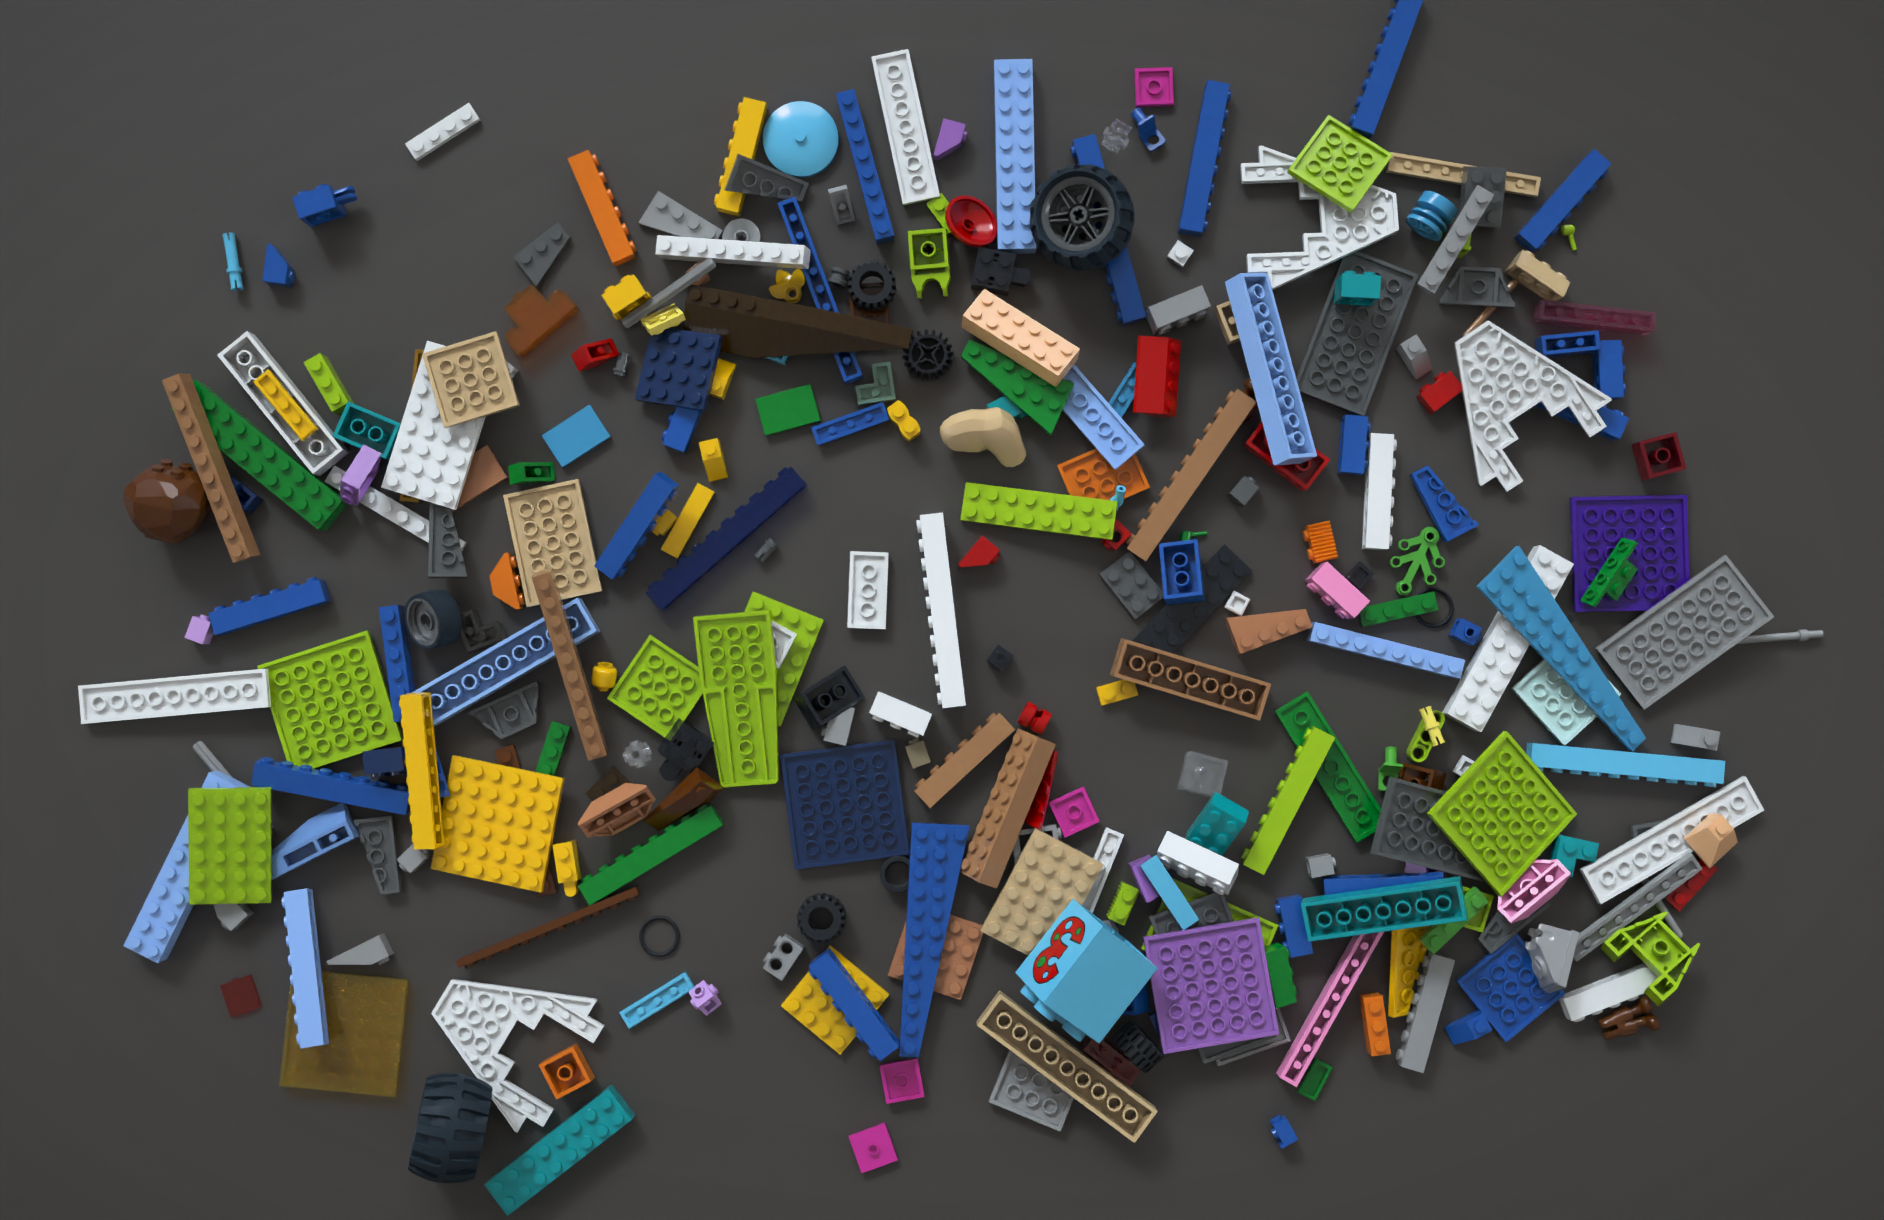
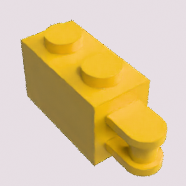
M576 840L553 845L558 883L564 884V891L568 897L578 893L577 880L582 878Z

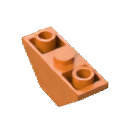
M507 552L503 554L489 576L493 595L516 610H524L525 598L519 589L521 579L519 575H516L515 570L517 560L515 556Z

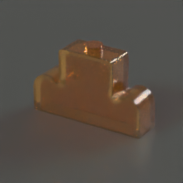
M530 285L523 292H517L513 296V300L504 307L505 312L518 325V328H511L506 332V341L516 354L523 358L575 314L579 308L561 290L552 292L549 301H547L534 285Z

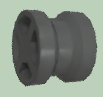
M832 267V275L828 279V283L845 288L847 285L846 278L849 277L850 272L839 267Z

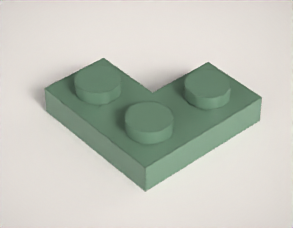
M890 362L871 364L874 383L855 386L858 406L896 400Z

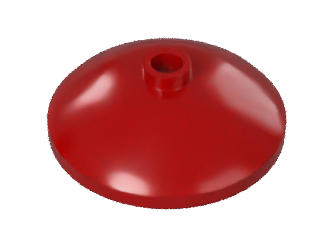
M962 195L955 197L947 205L945 210L946 223L958 240L973 247H983L995 239L997 235V220L991 209L984 202L972 196Z

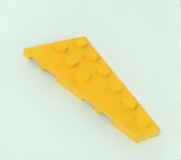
M1430 925L1392 930L1388 1016L1395 1018L1408 1015L1414 995L1412 990L1414 980H1418L1420 974L1417 972L1420 962L1423 963L1427 949L1419 938L1429 930Z

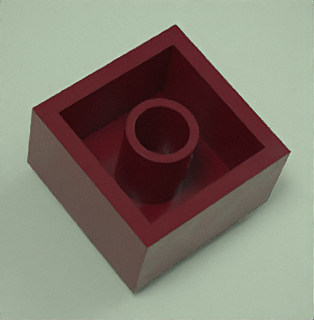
M1676 432L1631 444L1641 481L1687 469Z

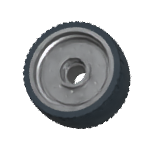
M429 590L416 594L407 601L404 620L408 634L417 646L422 649H436L447 646L459 638L462 630V616L457 602L448 592L444 590Z

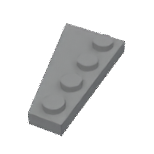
M659 191L638 222L639 225L654 228L677 237L720 239L723 234V230Z

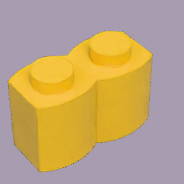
M898 400L887 408L890 420L899 426L901 435L907 441L911 442L921 434L918 422L909 416L907 407Z

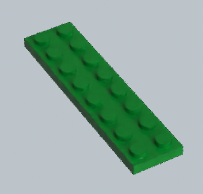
M1304 692L1275 710L1276 716L1296 748L1299 745H1303L1305 741L1303 736L1307 728L1311 729L1312 726L1335 737L1315 778L1356 843L1374 833L1377 828L1381 808L1309 692Z

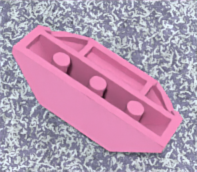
M1558 859L1535 860L1503 896L1498 895V911L1511 924L1528 918L1559 892L1571 876V873Z

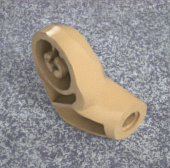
M999 407L962 411L947 418L940 426L941 439L952 450L980 453L988 449L1006 467H1015L1021 464L1026 457V449L1018 425L1009 412Z

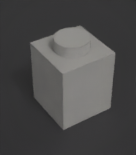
M412 844L397 861L400 863L399 866L403 871L413 873L432 855L426 849L414 850V844Z
M1325 853L1305 857L1309 877L1316 878L1335 874L1336 861L1334 857H1331V854Z

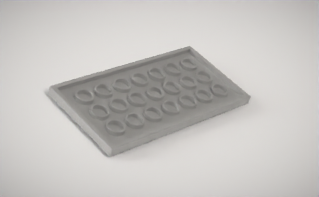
M1724 555L1597 646L1596 649L1642 709L1645 710L1770 621L1774 616L1727 555Z

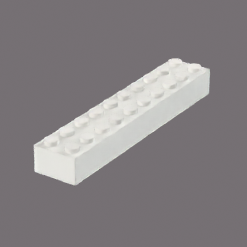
M943 512L920 515V520H916L918 533H922V539H919L920 552H924L925 558L921 559L922 571L927 573V577L923 578L924 589L929 590V597H926L927 609H931L932 615L928 616L929 628H933L934 635H930L931 647L936 649V654L932 656L933 665L938 666V674H935L936 685H940L941 693H937L938 705L942 704L943 708L965 706Z
M1541 545L1534 546L1527 558L1555 599L1574 564ZM1499 611L1495 615L1442 712L1474 732H1482L1530 645Z

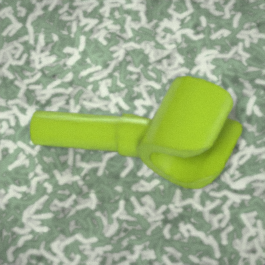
M1571 224L1562 225L1561 234L1568 235L1572 251L1576 250L1577 247L1573 235L1575 227Z

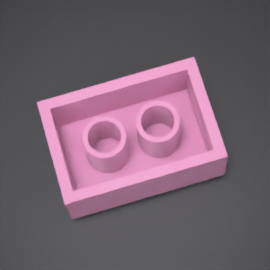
M1328 562L1319 564L1304 580L1308 583L1306 585L1307 588L1313 593L1317 592L1322 596L1320 599L1327 606L1332 605L1336 609L1335 613L1341 619L1355 618L1370 602L1368 598Z

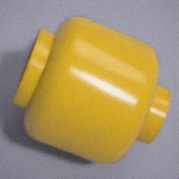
M599 662L598 665L592 668L591 684L597 687V690L609 691V688H613L616 685L617 669L612 663Z

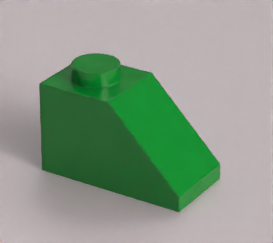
M520 462L508 466L510 485H528L555 481L553 462Z

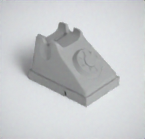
M1542 923L1539 924L1538 929L1530 928L1528 935L1531 937V941L1525 942V948L1530 954L1532 969L1540 987L1543 989L1542 991L1552 993L1566 988L1579 932Z

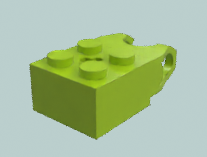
M947 229L908 231L911 278L916 288L917 298L922 299L924 286L931 280L938 281L943 290V296L948 297L951 269ZM931 246V248L934 249V251L932 252V254L928 255L927 252H925V249H928L927 247Z

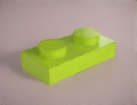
M940 193V197L931 199L926 203V206L941 227L946 228L948 235H950L952 232L945 219V210L949 202Z

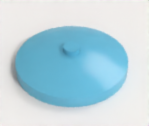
M796 101L785 104L769 117L764 127L763 147L768 160L777 170L795 178H809L823 172L833 162L838 151L839 136L836 124L826 110L814 103Z

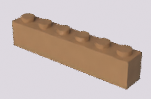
M993 712L986 719L988 723L983 728L979 725L972 732L973 737L969 741L965 738L957 746L959 750L953 754L951 751L943 759L945 761L944 764L940 767L936 765L929 772L931 776L926 780L922 778L915 784L917 788L914 792L929 808L939 801L1015 730L1000 713L996 715Z

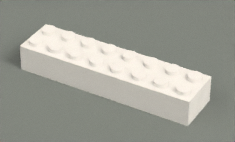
M246 331L217 355L312 474L321 476L350 453L339 439L332 437L334 432L256 335ZM267 369L273 373L318 428L305 441H301L254 384L253 381Z

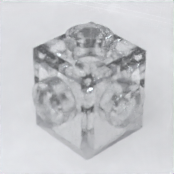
M1116 118L1111 126H1107L1102 133L1104 139L1101 145L1105 146L1107 150L1118 154L1121 148L1125 149L1130 141L1128 135L1132 127Z
M640 740L629 742V747H625V752H623L625 762L629 763V766L635 765L636 769L647 766L646 762L652 760L651 756H653L650 745H647V742L641 743ZM634 751H638L640 753V756L638 758H635Z

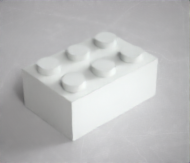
M882 692L877 693L869 712L873 715L872 719L879 722L887 720L891 722L889 726L901 730L902 727L908 729V734L919 737V734L924 735L932 713Z

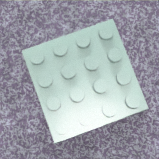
M1544 659L1511 688L1563 746L1597 717ZM1610 682V684L1612 685V687L1614 688V690L1616 691V693L1618 694V696H1620L1621 693H1620V692L1614 687V685Z

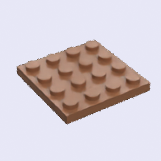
M950 914L933 991L961 1000L983 932L980 931L982 924ZM906 922L888 976L903 980Z

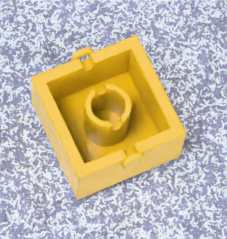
M634 274L631 276L626 275L620 280L619 284L609 286L604 290L605 293L602 294V297L613 312L612 315L619 321L652 298Z

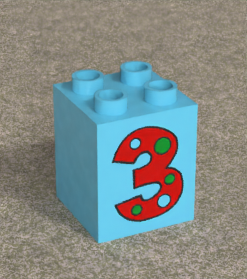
M1072 899L1015 973L1025 983L1020 992L1035 1004L1034 1008L1052 1022L1054 1019L1063 1024L1062 1028L1079 1042L1087 1034L1093 1040L1100 1043L1158 967L1126 938L1076 900Z

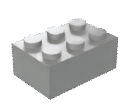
M1201 285L1149 306L1146 311V318L1153 335L1159 333L1160 336L1170 332L1169 329L1174 326L1181 328L1187 325V322L1191 319L1198 321L1204 318L1211 305Z

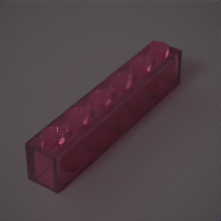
M1549 300L1537 302L1534 306L1533 323L1637 335H1648L1654 332L1656 312Z

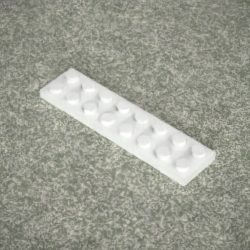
M905 49L872 56V64L902 204L904 206L938 198L940 194L909 50Z

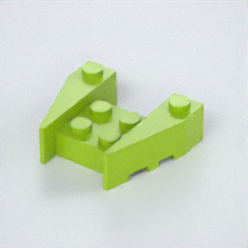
M1667 911L1617 930L1600 948L1614 963L1631 949L1658 976L1644 991L1658 1007L1676 991L1700 946L1697 943L1690 949L1663 922L1668 915Z

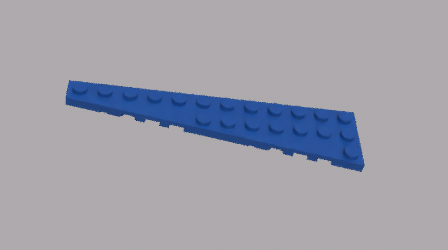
M911 822L899 1057H919L970 825Z

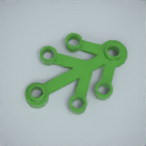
M1426 527L1422 529L1419 536L1408 540L1402 539L1398 542V548L1401 551H1406L1410 546L1421 543L1418 551L1400 557L1394 556L1389 560V564L1393 568L1412 561L1404 579L1395 585V591L1398 595L1405 596L1411 592V582L1419 565L1424 574V583L1433 585L1436 582L1437 578L1432 574L1425 555L1429 547L1433 557L1432 565L1435 568L1444 566L1445 560L1440 556L1436 545L1439 540V533L1435 528ZM1428 533H1431L1433 536L1431 540L1427 539ZM1403 541L1407 543L1405 549L1401 547ZM1437 558L1441 560L1440 566L1435 563ZM1393 559L1399 561L1397 566L1393 564ZM1428 576H1432L1433 581L1431 583L1427 581ZM1403 584L1407 585L1406 591L1401 589Z

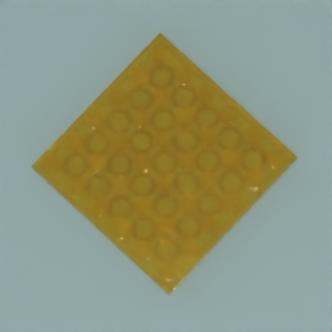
M322 971L329 1044L301 1049L296 1040V1035L299 1032L298 1025L294 1021V1015L296 1014V1006L292 1002L294 986L290 982L279 1086L396 1097L409 979Z

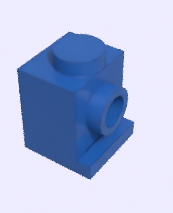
M1277 1115L1270 1120L1273 1126L1270 1130L1276 1140L1280 1139L1277 1143L1281 1149L1298 1140L1284 1115Z

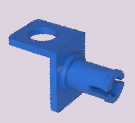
M1136 108L1132 111L1131 117L1137 123L1139 138L1147 149L1153 152L1164 145L1166 140L1156 128L1155 116L1152 114L1146 117L1141 108ZM1151 136H1156L1159 138V141L1156 144H1150L1148 139Z

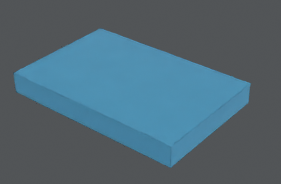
M590 404L542 435L562 468L611 438Z

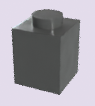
M1243 476L1228 493V496L1243 507L1259 487L1252 477Z

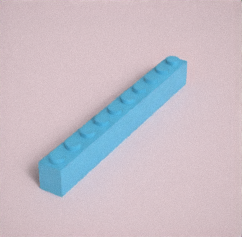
M1527 743L1526 754L1541 771H1543V768H1551L1550 772L1562 773L1563 769L1570 770V774L1582 775V771H1588L1590 776H1601V773H1608V777L1620 778V775H1627V779L1639 780V777L1642 776L1647 777L1646 781L1659 782V778L1666 779V783L1678 784V780H1685L1687 785H1697V782H1704V786L1716 787V783L1724 784L1725 761Z

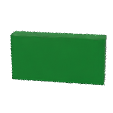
M1314 1057L1297 1092L1315 1102L1333 1067Z

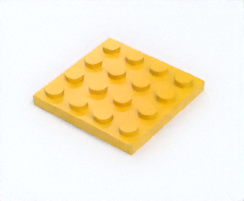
M829 945L830 949L877 1010L889 996V993ZM808 971L781 1004V1007L841 1055L855 1038L857 1031L854 1026L850 1027L844 1020L845 1014L842 1010L837 1011L832 1004L833 998L830 994L828 996L825 995L820 988L821 982L818 979L814 980Z

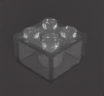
M1193 751L1186 752L1177 790L1211 798L1215 792L1221 794L1228 761Z

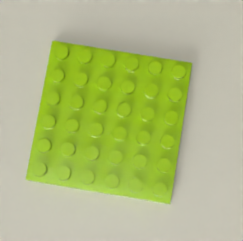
M369 630L257 666L258 669L268 668L271 696L270 709L286 760L292 762L293 765H310L312 769L362 754V751H371L403 740L399 723L394 722L391 698Z
M1503 731L1427 812L1429 817L1499 896H1503L1577 815L1574 809L1507 731Z

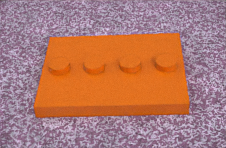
M1097 449L1057 465L1065 487L1071 496L1110 500L1115 495L1116 487L1122 485L1126 488L1124 499L1150 488L1136 454L1117 470L1111 467Z

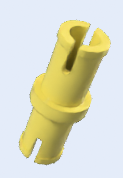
M1428 706L1426 707L1428 715L1424 708L1420 709L1419 712L1425 723L1424 729L1428 731L1434 747L1438 745L1436 737L1440 744L1445 743V740L1439 729L1440 723L1436 721L1431 709L1432 707Z

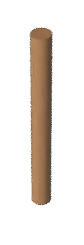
M1515 278L1507 285L1509 293L1519 284ZM1487 307L1463 333V336L1483 324L1496 307Z

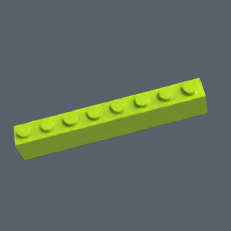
M1312 726L1311 729L1307 728L1303 739H1305L1303 745L1297 747L1294 756H1296L1294 762H1290L1286 768L1285 773H1287L1285 780H1280L1276 788L1278 790L1276 797L1272 796L1267 807L1270 808L1268 813L1262 815L1258 823L1261 825L1258 832H1253L1250 838L1252 843L1249 849L1245 848L1242 853L1243 865L1262 875L1268 869L1335 739L1334 736L1315 726Z

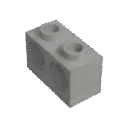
M786 933L783 937L779 935L773 944L776 947L773 953L768 952L762 961L765 963L763 969L781 981L804 948L803 944ZM789 943L792 945L793 950L787 953L783 950L782 945ZM772 960H780L782 967L779 969L774 968Z

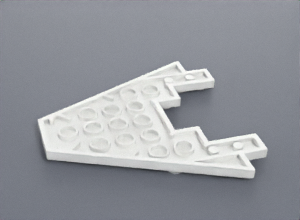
M1484 322L1454 343L1477 480L1480 486L1496 477L1507 492L1523 482L1502 449L1519 439L1509 422L1540 401L1550 416H1554L1566 407H1569L1588 437H1592L1607 427L1596 410L1612 401L1610 397L1492 322Z

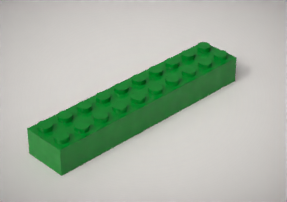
M194 380L193 383L219 449L316 529L326 531L347 506V503L340 498V494L317 475L312 474L305 465L207 385Z

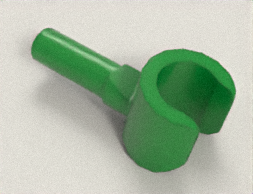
M1183 531L1180 535V541L1191 540V537L1207 536V531Z

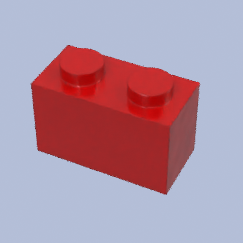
M1442 371L1434 378L1435 382L1432 385L1427 383L1419 389L1420 394L1416 398L1429 414L1437 411L1462 391L1461 383L1451 371L1446 374Z

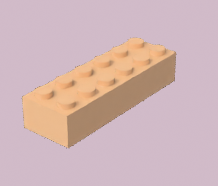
M986 289L981 292L962 316L961 327L1055 387L1058 386L1078 360L1080 348Z

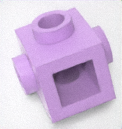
M704 980L689 991L692 998L690 1000L691 1004L696 1010H701L706 1016L722 1004L717 996L719 992L713 984L709 985Z

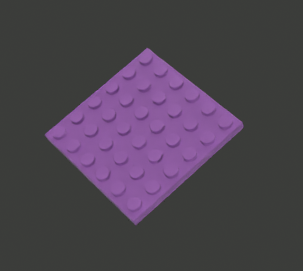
M1258 917L1143 937L1146 957L1158 967L1151 976L1150 981L1163 1054L1279 1035Z

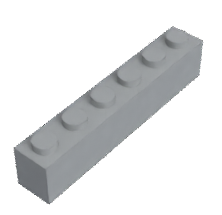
M1430 952L1427 953V956H1424L1422 963L1423 971L1422 974H1419L1417 980L1418 989L1414 993L1411 1002L1413 1007L1411 1012H1408L1406 1018L1407 1028L1401 1035L1402 1046L1396 1053L1397 1064L1401 1067L1424 1073L1455 960L1438 954L1433 955Z

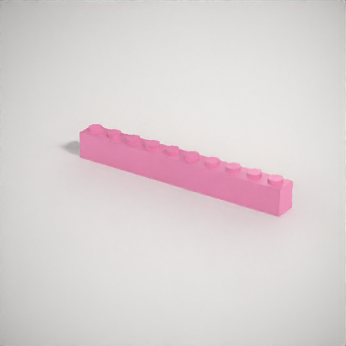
M1384 932L1354 935L1351 938L1276 1072L1281 1079L1295 1087L1298 1086Z

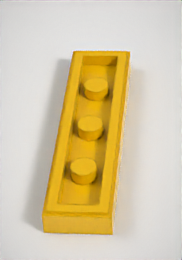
M267 369L253 381L301 441H305L318 430L316 425L270 370Z
M697 483L661 548L662 551L679 559L715 494L714 491Z

